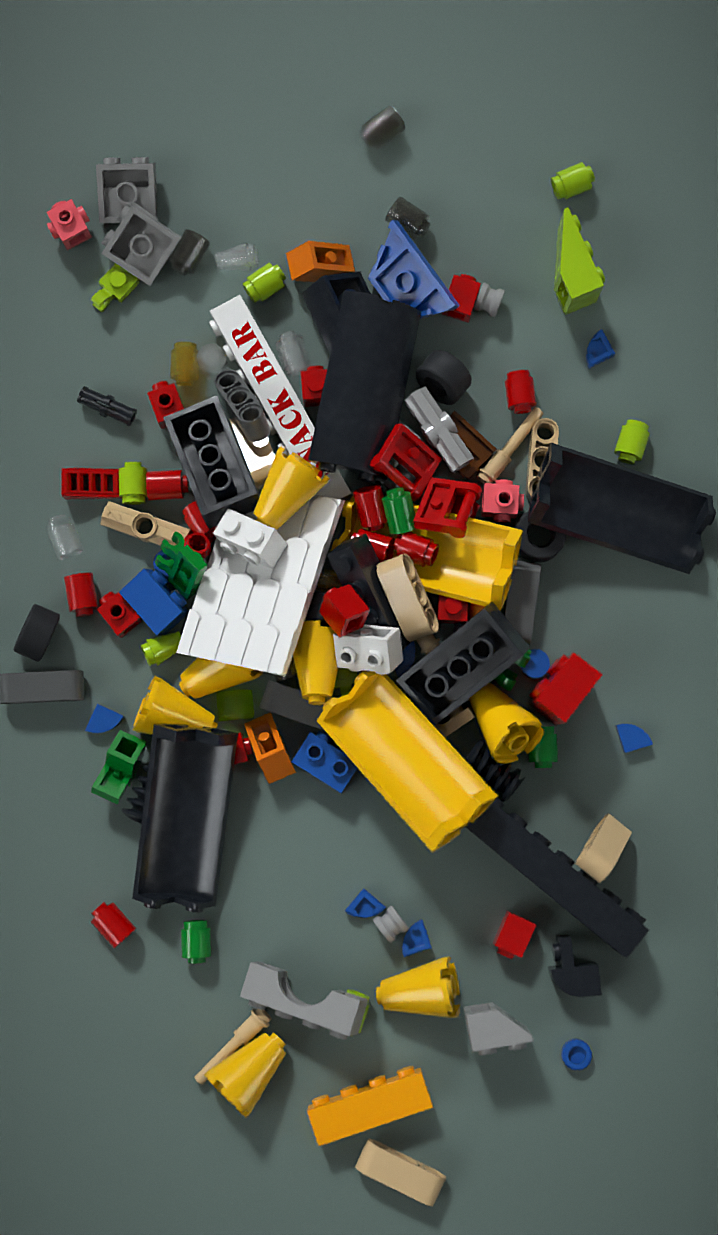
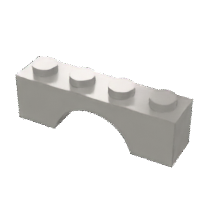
M261 961L250 962L240 997L248 999V1005L254 1008L265 1010L266 1006L276 1010L275 1015L291 1020L294 1016L303 1019L302 1024L313 1029H319L320 1026L330 1029V1035L340 1039H347V1036L358 1035L368 1002L366 998L343 990H334L322 1002L316 1005L307 1004L298 999L292 992L286 970Z

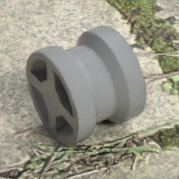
M483 283L474 310H485L490 316L496 317L505 290L501 288L495 290L489 284Z
M392 905L387 908L386 914L382 917L377 916L373 919L378 929L390 943L395 941L397 934L409 930L407 924Z

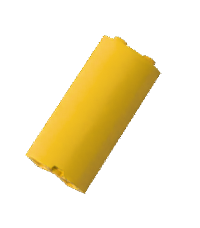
M354 496L344 503L342 516L346 517L345 530L339 539L334 540L331 551L343 541L349 540L354 532L357 533L361 528L368 530V528L361 527ZM413 504L416 514L419 505ZM450 513L448 519L455 520L457 514ZM469 517L466 523L468 527L467 532L461 539L454 538L449 533L421 529L411 531L434 540V543L439 544L437 558L431 567L427 565L422 567L414 564L426 592L485 607L493 602L499 610L502 609L512 583L511 575L514 565H517L523 530ZM387 522L384 528L372 531L395 538V540L399 535L390 534ZM394 551V554H393V557H392V558L397 557V556H396V552H397V551Z
M365 670L355 678V685L348 695L339 698L332 697L322 706L323 712L317 719V722L426 846L434 852L461 833V828L465 827L470 821L473 823L479 818L498 795L387 674L380 675L375 671L368 672Z

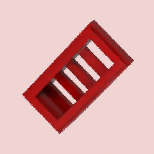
M62 468V497L65 500L120 499L122 497H119V469ZM107 476H113V491H108ZM72 477H77V490H72ZM84 477H89V491H84ZM96 477H101V491H96Z

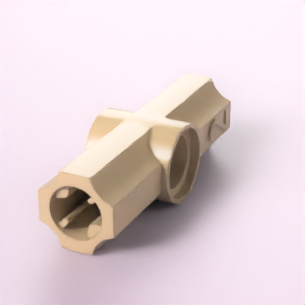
M108 501L101 516L100 525L136 537L143 542H150L161 546L164 539L169 544L176 545L171 540L174 532H179L184 538L191 533L190 529L153 517L149 513H142ZM144 521H151L153 524V528L148 534L139 533V526Z

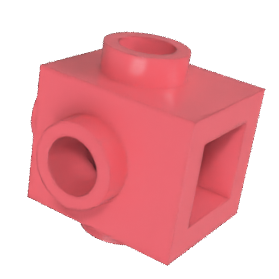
M72 199L67 202L60 201L54 204L50 211L46 212L51 222L47 223V226L54 239L60 237L67 251L92 238L85 224L90 221L82 205L76 208Z
M496 480L495 484L484 483L481 517H493L494 522L500 523L511 522V518L516 519L518 511H523L524 494L519 493L520 485H513L511 480ZM499 499H504L507 503H501Z

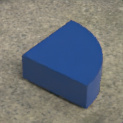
M602 329L592 337L586 350V362L589 369L614 357L616 354Z
M414 641L402 651L403 661L394 669L398 678L410 669L414 662Z
M97 704L85 731L92 733L110 731L117 727L125 716Z
M632 724L615 725L624 753L653 745L648 734L641 728Z
M363 888L345 909V912L354 917L367 918L378 915L386 906Z
M423 919L415 922L407 930L402 944L404 957L432 949Z

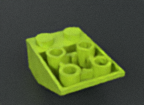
M569 207L564 209L558 227L554 291L565 315L597 302L604 287L603 283H605L602 269L599 266L596 267L591 258L593 257V250L587 240L584 241L579 232L582 230L580 221L575 214H571Z

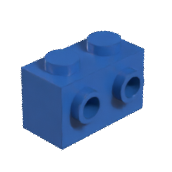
M144 568L119 593L156 635H166L189 613L185 607L187 602L178 592L174 591L172 593L165 585L168 582L167 579L157 569L153 571Z
M318 731L316 735L310 732L291 762L342 793L358 767L342 749L340 751L331 745L332 738L321 731Z

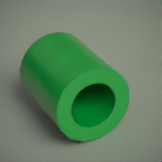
M403 488L388 490L386 492L387 496L382 498L390 534H402L415 530L413 520L416 514L411 493L404 491Z

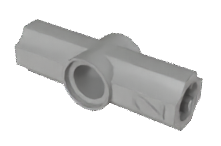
M426 387L418 389L405 399L407 407L420 424V430L433 449H437L452 473L459 471L473 461L474 457L457 434L458 429L453 420L445 411L442 412Z

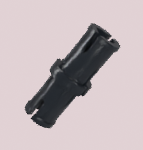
M86 386L81 389L77 398L78 403L99 411L100 416L105 418L107 416L112 417L128 426H131L137 414V409L116 401L114 396L110 394L105 396ZM97 401H100V402H102V403H104V404H106V405H108V406H111V407L117 409L118 411L112 410L111 408H108V407H106V406H104V405H102V404H99V403H97Z

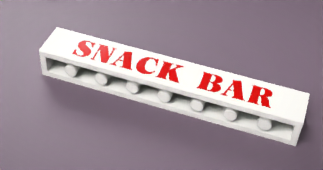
M241 295L210 310L213 320L209 324L216 337L222 335L226 342V345L222 347L230 362L236 360L240 367L236 372L239 373L246 385H250L254 392L253 395L261 404L268 417L267 422L270 427V434L274 435L277 433L282 442L277 445L278 448L280 445L286 447L284 454L289 455L294 452L318 468L319 465L308 460L315 427ZM336 469L335 473L320 470L317 476L323 479L327 475L330 479L315 494L316 496L345 500V502L351 499V491L338 469Z

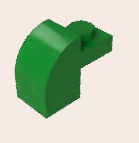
M119 730L107 751L105 765L95 780L91 793L118 805L127 787H130L137 774L145 753L147 741Z

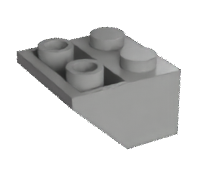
M493 1002L463 1007L469 1043L473 1052L478 1051L479 1055L496 1053V1048L508 1046L509 1050L526 1048L527 1042H533L532 1034L528 1028Z

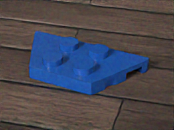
M392 220L388 226L391 230L385 245L381 244L377 254V262L373 265L368 277L382 299L388 302L397 300L421 311L420 319L457 309L460 306L399 221Z

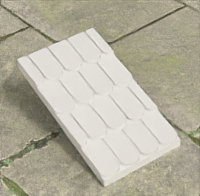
M256 488V491H257V493H258L259 496H260L261 491H262L263 488L258 489V490H257V488ZM314 495L279 529H276L287 543V546L273 569L260 563L255 565L238 553L231 554L219 546L221 542L216 537L207 569L200 582L193 608L189 610L176 653L278 675H286L345 500ZM254 511L244 515L253 520L257 519V516L253 513Z

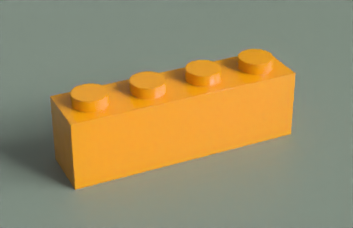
M407 1066L396 1071L397 1076L386 1079L385 1075L370 1079L367 1086L358 1088L357 1085H352L341 1089V1095L329 1098V1095L326 1094L312 1099V1104L308 1105L307 1113L318 1146L433 1108L421 1067L414 1069V1066Z

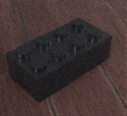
M216 395L163 417L201 515L208 528L211 529L218 526L227 509L242 515L254 511L259 495L218 396Z
M491 602L408 669L396 681L433 726H435L521 658L530 647L496 605Z

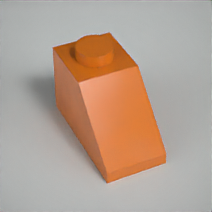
M307 241L286 253L293 281L316 282L324 275L355 272L349 245Z
M271 712L244 724L256 759L269 784L296 773Z

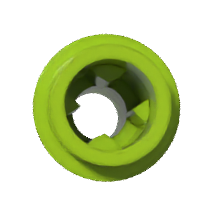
M179 631L146 639V643L140 645L149 666L154 664L158 666L177 652L182 636Z

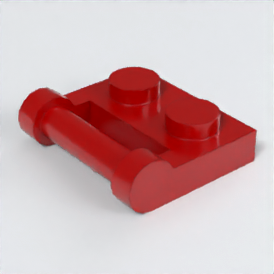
M401 423L395 424L380 452L371 460L370 466L377 472L381 471L396 485L403 488L404 491L410 492L412 501H416L423 493L442 458ZM391 457L416 477L413 483L389 463Z
M431 477L413 520L415 529L449 533L454 538H463L467 532L468 527L466 523L474 502L480 498L481 487L475 483ZM457 495L464 496L456 519H448Z

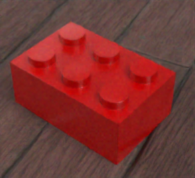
M575 652L569 656L563 654L559 659H556L546 672L550 675L548 680L544 678L530 692L529 696L533 699L529 705L555 726L566 723L603 674Z

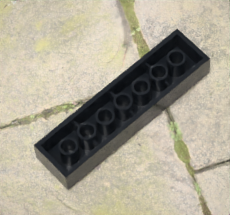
M498 798L494 800L473 823L470 821L465 826V828L626 959L648 933L649 929L643 925L646 919L629 907L624 910L619 906L622 900L609 889L603 888L601 891L597 888L598 882L584 870L580 869L578 872L572 867L575 861L559 850L556 853L549 848L552 843L546 837L536 831L531 834L525 829L528 823L515 812L508 815L503 811L502 808L505 804Z

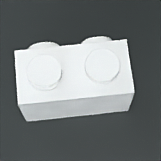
M227 509L213 532L221 542L219 546L231 554L238 553L255 565L260 563L271 569L274 568L287 546V543L276 529L231 509Z
M364 625L363 628L340 638L336 633L333 634L336 662L339 668H348L353 672L362 670L375 671L377 674L385 675L391 673L403 661L400 628Z

